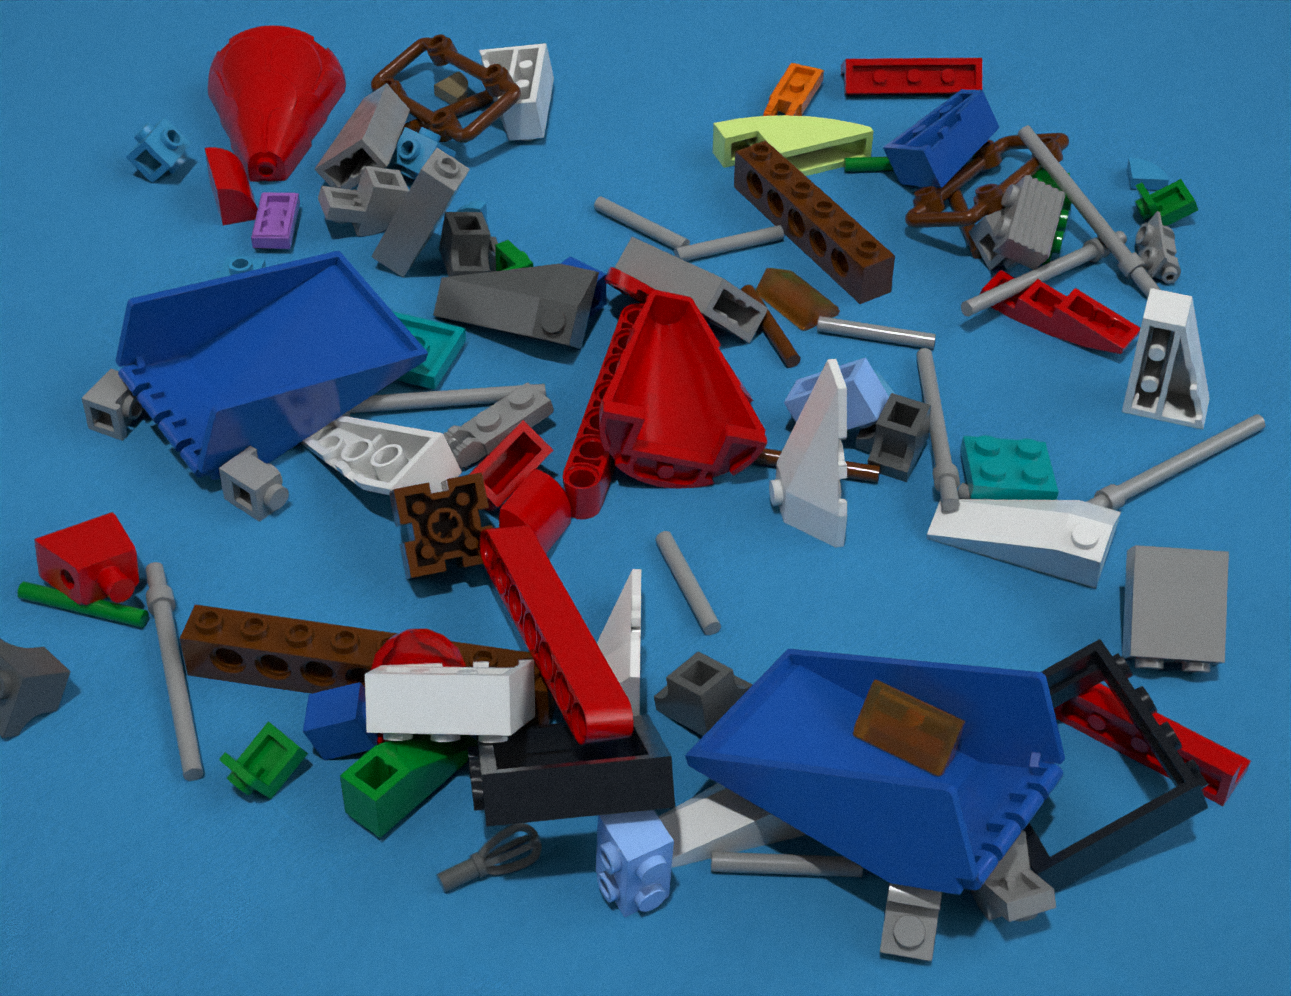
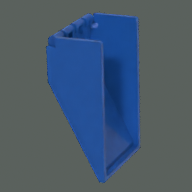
M334 251L129 299L115 362L119 367L123 366L119 370L118 376L131 393L137 396L138 402L154 423L159 424L158 428L174 449L180 452L181 458L196 477L209 475L212 480H217L221 478L219 467L249 446L257 449L259 460L266 464L272 462L426 361L428 352L340 251Z
M787 649L685 755L688 766L887 882L960 895L964 889L979 890L997 867L998 861L1002 860L1021 834V830L1025 829L1042 806L1044 800L1048 798L1062 779L1063 771L1056 764H1062L1065 760L1047 678L1042 672L799 649Z

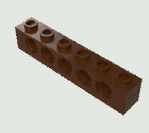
M766 140L735 151L734 188L775 226L781 225L784 234L859 304H863L891 292L895 255Z

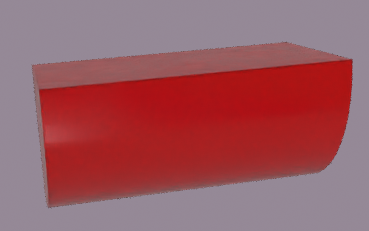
M204 148L210 185L223 226L255 220L258 208L241 160L232 152L222 148Z
M524 420L468 474L482 472L489 508L484 509L486 511L496 510L518 488L534 468L536 469L553 451Z
M534 468L501 506L499 528L529 525L547 554L570 524L571 507L569 499L555 479L545 472Z

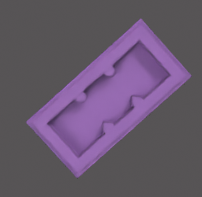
M263 192L261 194L251 236L253 248H291L300 206L299 193Z

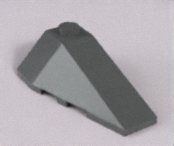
M551 264L442 277L433 316L581 349L599 272L565 264Z

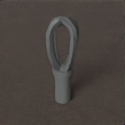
M526 823L512 824L504 828L484 843L478 852L470 855L469 859L436 874L441 888L444 892H447L476 877L482 878L487 874L510 873L533 864L541 854L542 844L537 831ZM518 831L527 833L490 852L498 843ZM527 842L526 844H523V845H521V846H519V847H517V848H515V849H513V850H510V849H512V848H514V847H516V846H518V845H520V844H522V843ZM532 849L531 854L525 858L496 866L498 863Z

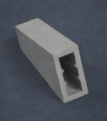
M387 83L363 98L315 167L317 173L330 187L351 189L359 184L365 166L385 168L389 164L410 109Z
M436 148L420 170L371 257L404 277L435 232L470 169L452 156Z
M631 237L615 266L616 269L656 290L692 297L707 322L748 343L752 340L768 311L767 307L725 279L634 237Z

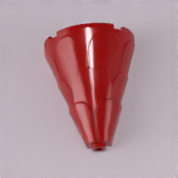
M260 26L236 34L229 39V43L220 52L217 51L208 77V96L220 117L222 127L230 139L231 149L241 160L250 182L286 181L312 146L311 141L326 123L328 115L346 91L345 74L334 53L329 48L325 49L315 42L314 36L285 26Z
M656 289L652 290L631 328L626 348L619 358L615 374L602 398L599 409L601 444L604 451H608L615 459V466L638 481L664 488L681 489L713 484L714 477L729 471L734 476L752 464L767 445L766 430L742 391L741 383L720 351L721 345L692 297Z

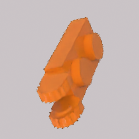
M791 63L770 95L769 103L764 110L763 116H777L778 111L789 116H802L823 82L824 70Z

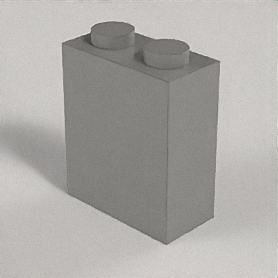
M1135 545L1127 550L1122 651L1124 659L1135 660V668L1163 670L1164 662L1182 663V671L1191 673H1210V665L1215 666L1225 663L1228 551Z

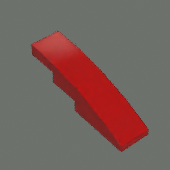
M1000 270L981 289L980 294L1014 279V277ZM1039 279L1027 290L991 306V308L1009 318L1047 335L1084 347L1117 354L1124 352L1139 335L1141 329L1076 288L1068 296H1065Z

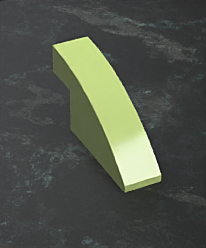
M780 115L738 118L714 123L712 153L721 165L726 168L735 165V151L766 140L805 176L842 168L844 158L871 157L874 131L871 127L856 123L811 116Z

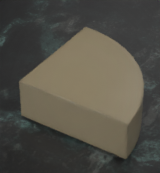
M460 71L434 84V95L449 104L467 98L469 91L468 80Z

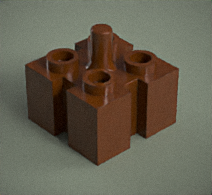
M482 472L446 479L441 482V492L431 493L429 482L397 488L389 492L396 527L407 525L410 539L409 542L399 544L406 579L447 571L445 560L456 558L458 568L483 564L480 553V535L483 529H491L493 526L481 527L478 511L489 508Z

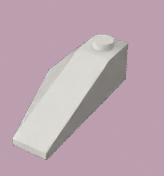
M828 359L777 460L776 479L769 482V494L772 505L779 506L784 523L831 546L844 547L847 501L846 499H841L840 479L847 478V464L844 459V449L841 441L847 438V387L837 360Z
M340 416L301 442L303 446L363 490L389 495V492L393 489L428 482L431 493L441 492L442 481L458 477L462 473L443 433Z
M940 499L927 533V539L1096 588L1121 512L1080 500L959 499L960 506L957 510L946 511L943 509Z
M632 569L599 637L597 645L627 695L632 707L633 716H638L640 714L641 569Z
M719 783L659 816V819L674 840L672 868L711 859V852H739L806 835Z

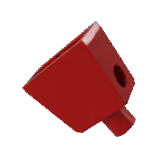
M113 512L34 539L39 576L79 605H88L107 597L116 603L124 602L132 596L135 587L139 583L135 546Z

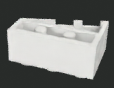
M547 44L479 50L484 67L487 68L493 64H500L501 67H505L508 70L514 83L521 89L519 100L500 116L509 141H531L536 138H544L554 82ZM501 96L493 97L494 102H496Z
M1150 288L1122 412L1203 430L1210 398L1193 298L1188 295Z
M534 659L519 660V665L515 668L489 667L488 661L473 662V667H443L442 663L380 665L365 673L367 733H383V739L388 741L409 740L413 738V734H431V740L436 742L457 741L460 739V735H478V741L483 743L505 742L508 740V736H511L535 717Z

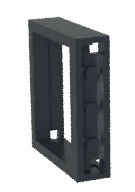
M1101 639L1041 671L1047 678L1053 708L1105 681L1176 787L1052 856H1049L1031 824L1028 823L1023 831L1026 832L1030 867L1036 875L1054 888L1055 893L1208 809L1202 791L1203 788L1208 786V783L1200 773L1198 765L1193 759L1184 762L1177 752L1182 748L1181 742L1168 722L1161 725L1158 724L1152 715L1157 712V708L1143 686L1134 689L1128 680L1133 674L1127 662L1118 653L1112 656Z
M649 715L633 716V732L629 738L581 745L576 741L567 722L524 726L511 736H508L507 741L499 743L479 742L478 735H476L477 746L468 747L474 811L484 810L486 827L675 808L672 756Z

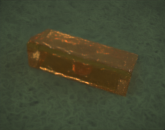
M766 268L756 288V292L763 300L801 330H808L817 326L819 316L833 318L840 312L839 307L791 270Z
M875 679L856 721L853 735L936 776H941L955 757L965 721Z

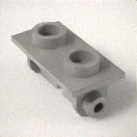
M1157 211L1148 223L1141 225L1136 234L1138 254L1146 264L1144 269L1151 278L1155 277L1171 284L1181 274L1178 258L1175 257L1177 253L1174 240L1175 234L1171 228L1162 225L1160 212Z

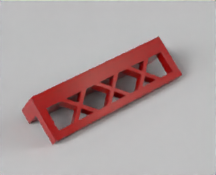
M982 58L845 59L841 64V75H844V95L956 94L961 89L983 90Z
M1099 683L1054 708L1057 720L1170 778L1110 688ZM1157 712L1153 713L1152 715L1159 725L1168 722L1176 733L1182 745V748L1177 752L1184 762L1193 759L1198 765L1200 773L1208 783V786L1202 789L1204 797L1224 806L1247 772L1251 760Z

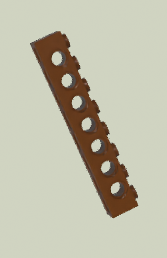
M194 605L179 639L188 676L313 694L361 682L365 687V673L371 670L375 654L388 639L398 633ZM451 641L459 649L466 667H473V662L488 661L489 667L515 668L519 665V660L533 659L530 652ZM534 661L535 717L525 724L527 726L551 724L556 706V701Z

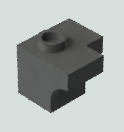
M445 212L439 251L448 276L496 271L495 245L498 242L496 237L491 236L482 212Z
M891 393L877 422L870 427L860 429L856 437V448L870 452L867 464L880 466L879 474L907 482L929 437L931 405Z
M0 638V735L3 738L19 736L23 727L32 718L42 713L58 710L71 671L44 646L34 648L17 647Z
M696 652L666 677L667 686L654 696L655 707L660 713L704 736L753 684L735 676L733 669L700 652Z

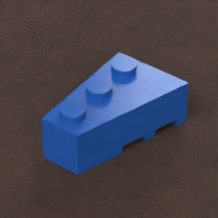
M961 89L884 146L883 149L900 184L917 186L919 188L934 186L935 188L942 189L1000 127L983 90Z

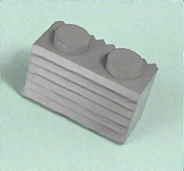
M1025 175L1017 184L1009 185L1001 202L1006 207L1004 215L997 221L993 230V237L997 238L993 251L1033 270L1045 262L1050 255L1065 192L1059 191L1058 188H1052L1051 185H1045L1044 182H1039L1037 178L1032 179L1031 175Z

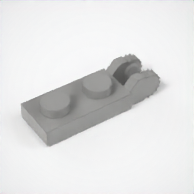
M527 382L463 425L452 426L443 435L458 465L461 468H466L471 463H475L488 455L523 420L530 427H533L551 415L554 411L553 405L548 397Z

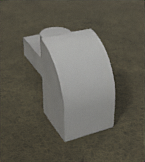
M365 166L357 190L321 186L318 200L327 220L341 224L351 222L357 236H370L388 228L409 189L400 170Z
M1021 830V834L1002 860L998 861L997 867L979 890H971L978 907L988 920L1003 916L1008 922L1028 921L1034 919L1038 913L1056 908L1054 888L1030 870L1026 832Z
M889 883L880 952L932 961L942 892Z

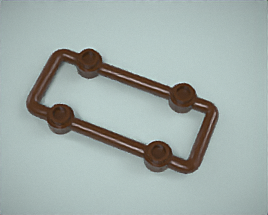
M443 34L432 38L418 39L378 72L371 81L373 92L387 83L410 109L409 114L428 124L432 132L441 136L439 142H447L452 139L460 143L472 141L510 109L521 96L520 87L514 83L505 67H501L500 64H493L487 68L458 53L452 40ZM427 51L435 66L451 64L482 81L491 97H501L467 127L462 128L453 112H449L447 109H440L436 112L409 98L401 83L393 78L423 52Z
M1064 133L1037 134L1057 161H1062V151L1069 145L1068 136ZM1018 135L1006 136L995 142L988 140L971 157L972 161L960 169L942 189L928 186L917 190L914 193V207L905 215V222L913 228L964 227L975 224L984 216L1006 208L1001 202L1009 185L1017 184L1025 175H1031L1032 177L1043 166L1032 154V158L1000 185L986 184L975 190L976 196L973 198L975 205L971 209L958 212H942L945 209L944 201L982 170L998 166L1002 162L1001 155L1004 152L1028 149Z

